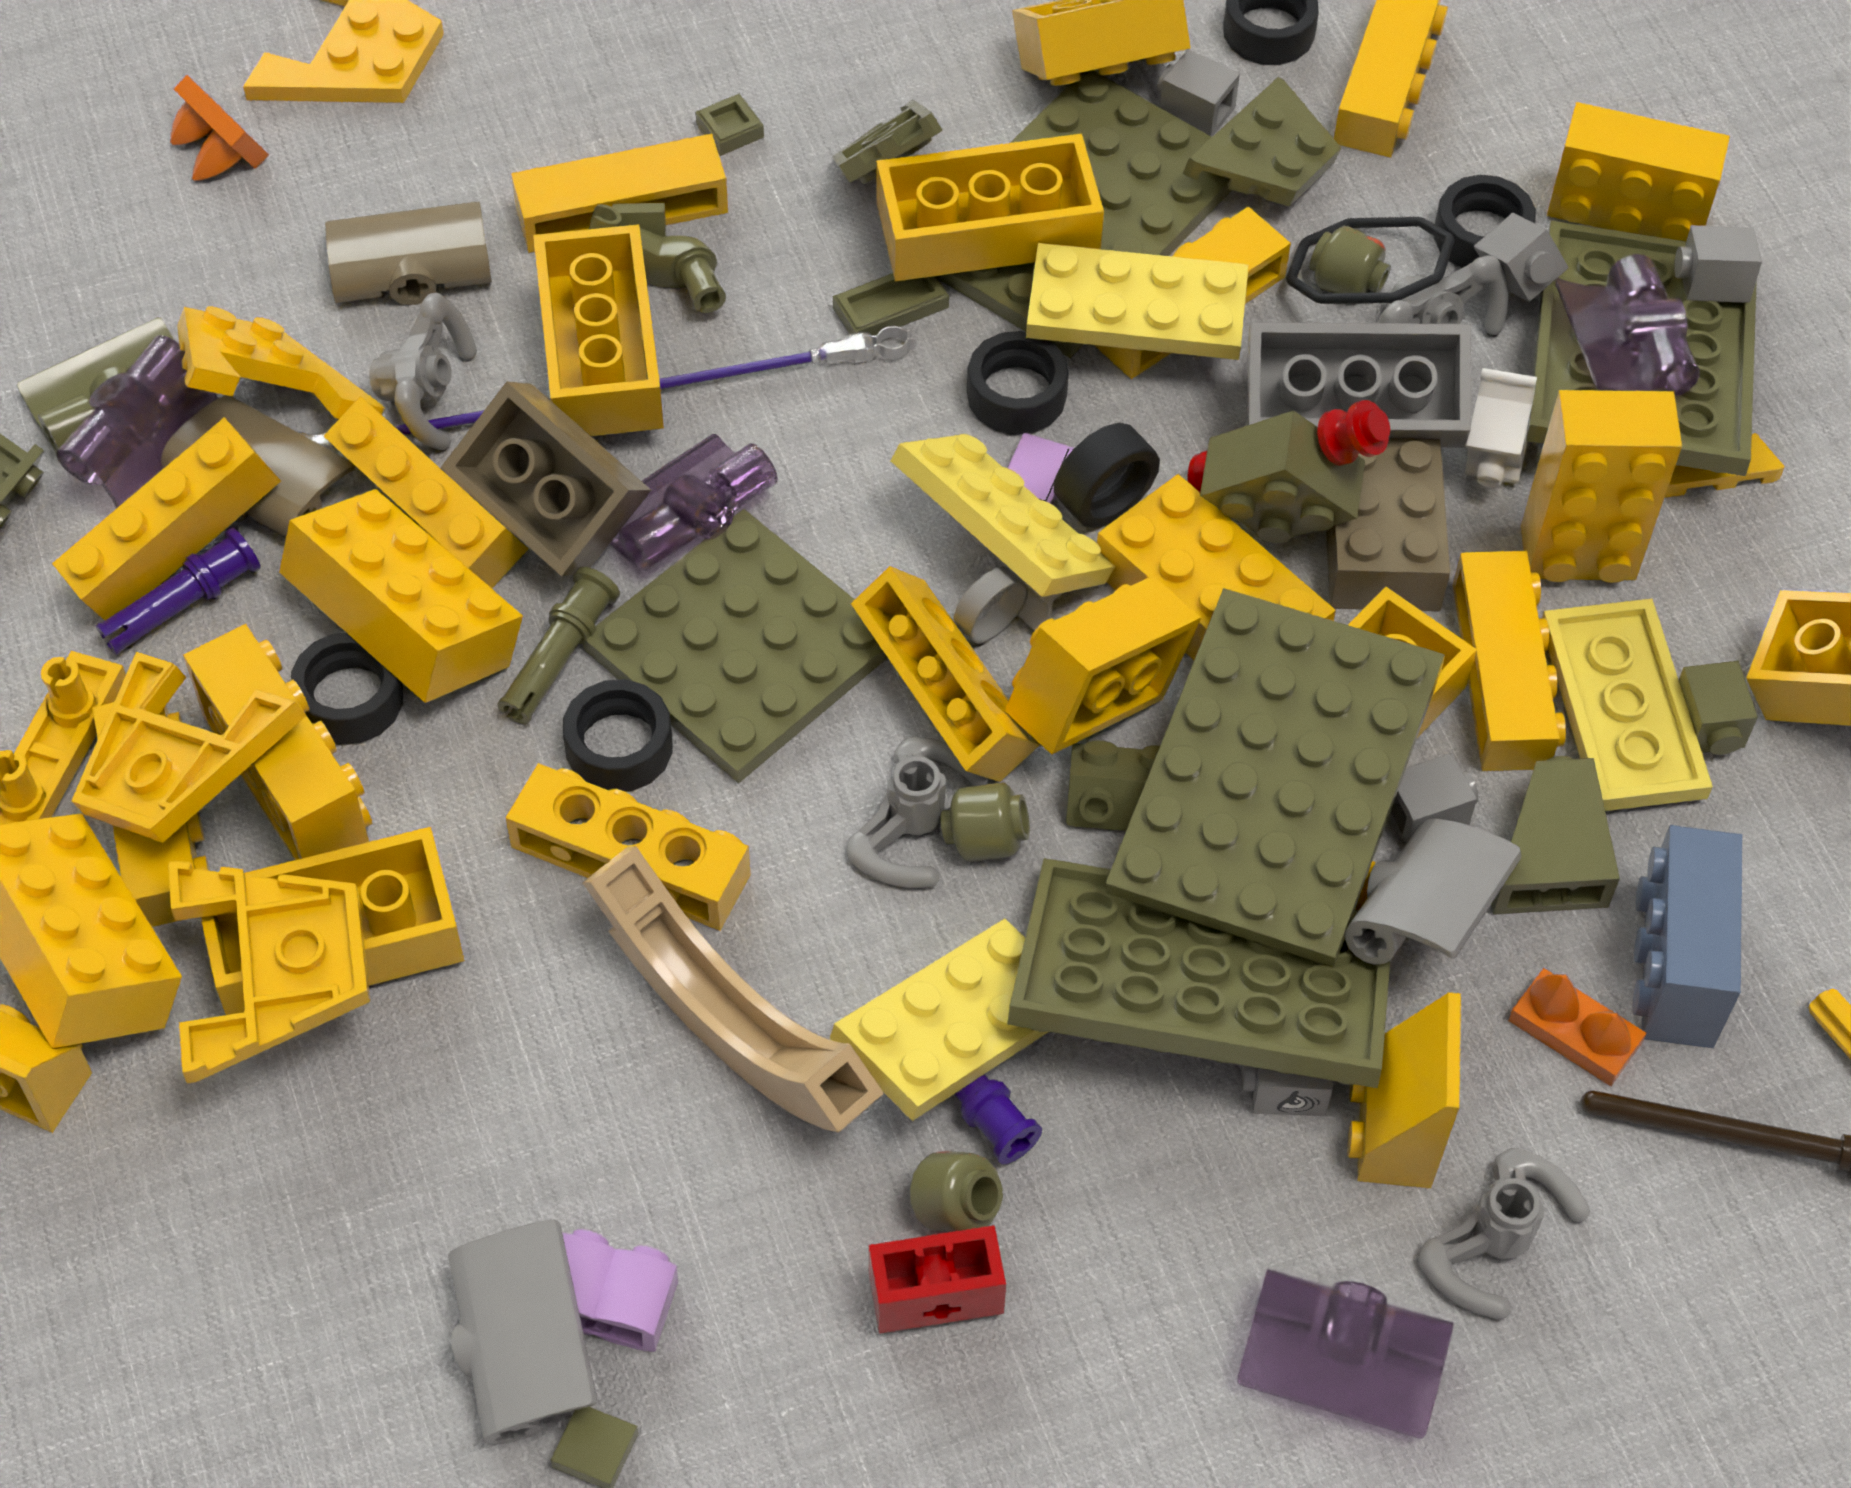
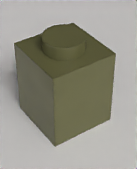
M1739 660L1683 667L1679 683L1702 753L1711 752L1715 755L1732 753L1739 748H1745L1758 716Z

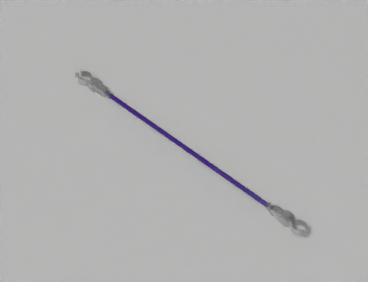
M889 326L880 330L877 336H871L869 332L863 331L849 333L842 339L823 342L817 348L809 349V352L660 378V389L809 362L812 365L821 363L827 366L842 363L859 365L875 360V356L879 354L885 358L897 359L903 357L909 349L916 350L915 339L912 338V328L904 330L901 327ZM890 337L906 341L902 346L895 348L880 344L884 339ZM484 410L431 419L428 422L436 429L475 423ZM406 424L395 426L403 435L412 434ZM328 431L314 434L298 432L335 453L339 452L324 437Z

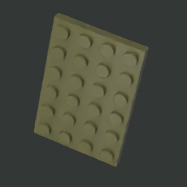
M1094 70L1082 72L1080 74V81L1070 83L1010 143L1082 133L1104 209L1101 249L1170 256L1232 191L1228 189L1230 178L1203 170L1198 180L1183 174L1189 157L1202 147L1211 136L1105 76L1099 75ZM1035 262L936 276L941 282L1026 332ZM1051 341L1056 344L1063 355L1070 359L1084 345L1080 343Z
M1551 221L1548 232L1569 268L1541 291L1533 377H1537V383L1527 427L1526 441L1544 444L1559 390L1674 391L1682 449L1676 465L1717 473L1746 476L1751 461L1757 281L1750 303L1687 300L1683 279L1676 278L1674 269L1676 251L1679 246L1685 247L1686 241Z
M1223 588L1105 883L1106 893L1334 967L1345 938L1346 929L1354 914L1443 668L1445 654Z
M1047 858L1043 859L1011 997L1007 1025L1030 1028L1040 1032L1048 1031L1083 1037L1098 1042H1112L1141 1047L1162 1053L1170 1052L1199 1057L1220 1063H1233L1274 1070L1283 1074L1315 1077L1347 1085L1355 1084L1378 1088L1382 1071L1390 961L1385 964L1376 965L1364 962L1353 954L1344 938L1335 966L1331 967L1107 894L1105 883L1111 869ZM1358 910L1354 911L1351 921L1358 913Z

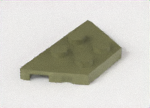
M1277 77L1189 157L1183 174L1198 180L1203 170L1230 178L1228 182V189L1244 194H1256L1268 201L1290 207L1335 163L1341 147L1283 79Z
M913 99L900 108L902 110L900 114L884 124L882 122L877 124L860 138L832 156V158L849 183L858 179L862 184H865L876 178L877 160L896 158L903 153L909 156L932 141L931 137L943 131L933 113Z

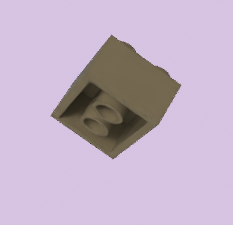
M506 381L441 466L444 472L560 576H573L580 567L591 568L652 491L534 385L529 383Z
M1389 438L1388 445L1383 453L1373 457H1365L1360 453L1358 455L1365 460L1357 519L1334 525L1331 529L1326 530L1330 605L1334 609H1364L1385 587H1388L1421 611L1440 612L1450 576L1440 439Z

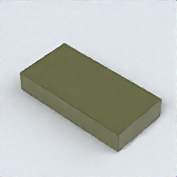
M891 273L833 296V309L850 336L860 334L877 336L879 331L885 327H901L949 308V295L936 276L895 281L894 275Z

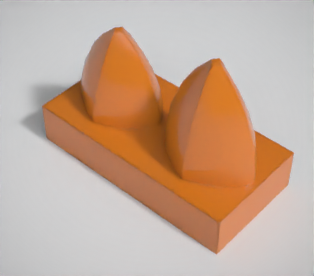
M188 75L173 88L185 102L178 110L173 121L170 143L172 145L191 143L203 138L214 129L203 143L196 157L192 174L194 181L217 176L230 169L242 158L256 169L269 156Z
M1545 968L1541 970L1512 1009L1508 1020L1609 1086H1612L1642 1045L1647 1034L1618 1013L1611 1011L1575 988L1566 974H1553Z

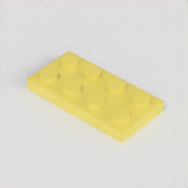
M1038 243L1026 338L1239 360L1249 264Z
M967 434L899 443L890 461L1041 597L1106 584L1116 566L1100 553L1099 545L1091 538L1078 534L1063 521L1062 513L1055 506L1038 499L1024 486V480L1019 474L997 463L986 453L987 448L980 440Z
M1653 599L1544 611L1542 618H1546L1549 627L1548 652L1552 665L1556 668L1557 682L1580 759L1594 758L1605 811L1708 799L1713 788Z
M1004 918L834 1023L829 1039L835 1042L850 1044L882 1091L914 1121L1048 1033V1031L1040 1032L1030 1028L1007 1025L1011 997L1025 937Z

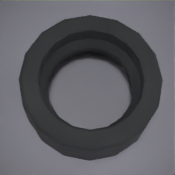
M1226 0L1223 21L1224 38L1234 52L1244 59L1258 64L1281 65L1295 61L1309 51L1315 39L1319 16L1318 0ZM1259 8H1275L1287 12L1297 19L1298 22L1282 29H1268L1253 24L1244 15L1249 11Z
M1479 174L1461 178L1448 186L1440 198L1435 225L1453 235L1455 243L1449 261L1463 268L1479 258L1474 245L1485 236H1478L1465 230L1456 221L1455 217L1465 212L1477 210L1491 212L1504 219L1510 214L1515 213L1535 223L1536 208L1530 196L1516 183L1500 176ZM1434 236L1436 245L1441 252L1444 242Z
M1024 331L1003 332L984 340L972 352L967 367V397L970 409L980 422L995 431L1013 435L1034 433L1051 425L1063 412L1067 399L1069 372L1065 356L1056 344L1049 340L1026 338V332ZM1021 367L1033 370L1045 377L1049 386L1035 396L1016 399L1002 396L990 389L986 380L991 374L1004 368Z
M1120 422L1107 425L1088 435L1070 452L1061 464L1054 479V493L1059 501L1083 526L1092 528L1112 523L1141 501L1152 487L1159 473L1160 458L1149 443L1131 425Z
M335 633L314 641L298 656L291 671V680H295L309 705L310 710L305 712L312 725L322 721L336 744L362 743L381 735L395 722L403 705L402 682L347 633ZM360 668L371 671L381 681V686L374 696L367 702L353 708L335 709L324 706L317 702L314 697V690L317 684L327 675L341 669Z
M627 679L599 682L585 688L570 702L563 717V740L566 759L573 772L580 775L586 782L608 791L610 789H619L630 792L652 783L665 771L672 756L673 742L670 712L662 697L644 684ZM611 715H629L640 718L652 730L651 741L640 751L624 757H607L594 753L587 748L584 734L595 722Z

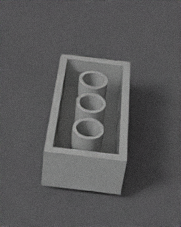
M1250 322L1247 352V425L1294 410L1318 427L1319 419L1325 412L1341 409L1347 413L1353 403L1361 400H1370L1387 415L1391 427L1389 438L1440 439L1441 447L1464 448L1471 432V324Z

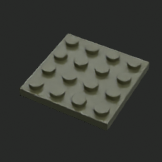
M744 508L597 624L593 636H589L588 639L582 638L583 649L618 680L627 679L644 684L660 695L670 712L671 726L738 784L888 658L852 607L851 603L855 599Z

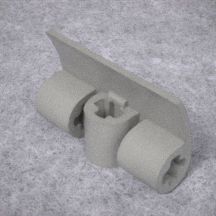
M1438 818L1427 819L1418 826L1394 862L1378 861L1374 865L1368 881V899L1345 932V941L1348 948L1364 962L1374 965L1385 964L1391 961L1401 944L1408 937L1440 951L1449 958H1456L1520 861V848L1504 838L1464 823Z
M548 1219L515 1227L453 1249L448 1254L461 1323L457 1324L452 1330L451 1346L459 1368L467 1377L472 1379L484 1442L487 1444H504L519 1441L541 1431V1419L594 1406L597 1403V1396L559 1221Z

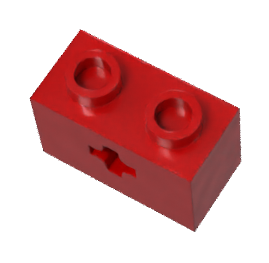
M995 1225L868 1245L869 1280L879 1334L1004 1314L1006 1279Z

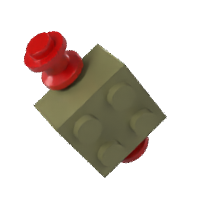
M1361 400L1353 403L1347 413L1341 409L1325 412L1319 419L1318 427L1293 410L1209 438L1208 450L1194 455L1190 460L1187 481L1200 492L1202 498L1221 509L1224 515L1238 520L1256 532L1264 541L1284 543L1296 536L1314 531H1326L1334 525L1357 519L1365 460L1358 455L1360 453L1365 457H1373L1385 451L1391 431L1390 422L1385 412L1370 400Z

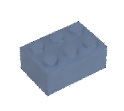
M1670 825L1662 846L1652 847L1648 861L1647 877L1641 876L1637 886L1636 911L1645 912V927H1639L1636 934L1634 961L1635 963L1643 964V980L1638 979L1636 981L1632 1011L1633 1015L1642 1016V1030L1647 1033L1644 1038L1645 1040L1714 1049L1741 993L1742 834Z

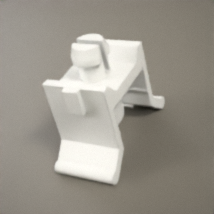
M1482 368L1477 401L1471 422V432L1466 444L1468 456L1465 475L1477 477L1479 484L1492 488L1499 487L1502 482L1519 484L1528 441H1526L1527 427L1533 405L1537 377Z

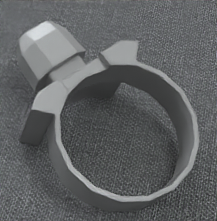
M1007 565L1005 567H997L981 576L966 591L956 607L954 623L967 637L977 644L985 643L997 637L1017 616L1035 631L1041 623L1050 619L1052 602L1062 593L1041 597ZM1006 589L996 605L985 616L976 621L987 604L1001 591Z

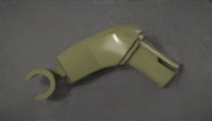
M597 205L591 217L589 229L618 227L622 217L616 209L608 205ZM640 228L646 281L649 284L664 288L687 287L695 309L697 311L700 309L701 313H712L723 306L726 294L714 273L717 265L716 255L706 244L690 236L662 237Z

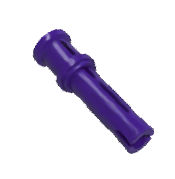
M230 528L225 531V539L199 556L192 553L187 556L186 561L182 563L184 570L104 622L96 624L95 627L102 639L121 627L125 628L123 633L106 644L115 655L120 654L123 649L190 606L201 597L207 600L211 598L216 599L222 595L221 588L246 571L255 573L260 570V562L244 537L235 528Z
M984 1074L954 1094L962 1103L960 1111L962 1112L963 1120L969 1127H978L994 1146L993 1155L1001 1164H1009L1024 1156L1033 1148L1042 1135L1043 1128L1035 1119H1026L1010 1100L1011 1091L1003 1082H998L995 1079L989 1080Z

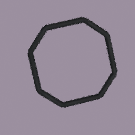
M1418 216L1348 218L1306 236L1300 241L1286 276V281L1289 286L1320 304L1392 303L1435 285L1443 279L1455 239L1451 233ZM1342 226H1349L1351 228L1420 227L1444 242L1434 273L1394 292L1320 293L1297 278L1309 246L1318 243L1325 232L1333 233Z

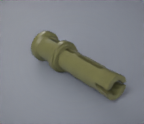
M589 567L578 568L573 575L574 585L563 602L556 603L549 611L548 622L550 627L505 695L497 703L502 713L507 712L509 707L513 708L507 715L509 719L520 724H528L533 713L578 644H583L582 638L588 639L589 636H593L596 631L595 623L606 606L613 605L620 597L617 585L609 577L596 569Z

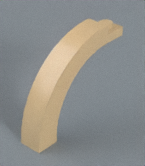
M636 846L625 848L583 882L585 888L612 924L613 928L608 932L662 1000L724 1063L771 1101L810 1124L839 1133L884 1094L850 1044L835 1042L805 1029L776 1009L749 986L699 933Z

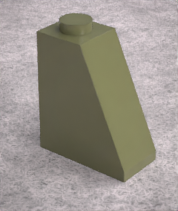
M1556 756L1546 761H1536L1511 842L1520 848L1521 859L1491 903L1493 915L1609 908L1620 876L1594 758L1573 759L1568 756Z

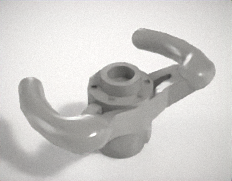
M1494 256L1479 257L1469 265L1444 277L1439 283L1402 300L1389 303L1381 314L1380 323L1460 324L1463 317V304L1479 292L1485 284H1488L1489 301L1484 329L1490 335H1497L1502 331L1508 311L1509 289L1506 274L1499 260ZM1426 276L1404 277L1395 284L1391 292L1410 285Z
M430 293L422 301L417 319L401 349L384 351L380 354V358L374 359L370 366L369 377L375 395L381 400L395 402L403 422L411 433L425 446L443 451L450 446V436L429 423L420 408V400L442 396L451 380L449 360L438 349L443 323L452 336L460 357L463 359L473 358L477 352V347L470 328L452 302L439 293Z
M909 737L902 741L894 751V762L896 763L894 773L887 780V793L878 813L852 835L847 844V857L849 861L866 875L885 884L904 888H930L938 883L939 872L934 867H909L891 863L882 859L878 852L902 834L922 835L933 831L941 823V812L945 808L946 779L945 775L940 773L937 765L931 760L946 764L958 771L973 786L985 785L988 782L989 778L966 772L946 742L934 738Z
M1510 1148L1495 1158L1493 1166L1495 1181L1490 1190L1485 1195H1482L1480 1203L1464 1224L1438 1237L1427 1240L1422 1246L1418 1259L1419 1266L1434 1287L1449 1300L1472 1313L1495 1319H1505L1511 1312L1510 1302L1503 1296L1481 1291L1464 1282L1454 1274L1451 1267L1452 1264L1482 1253H1487L1499 1259L1517 1258L1530 1248L1543 1220L1545 1207L1540 1202L1536 1188L1526 1182L1525 1178H1534L1546 1186L1559 1200L1571 1220L1582 1222L1590 1214L1589 1205L1577 1185L1560 1168L1540 1155L1520 1148Z

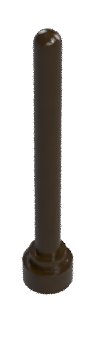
M1594 1090L1586 1092L1581 1098L1582 1109L1590 1115L1836 1163V1170L1847 1172V1178L1851 1179V1135L1842 1134L1841 1138L1837 1139Z

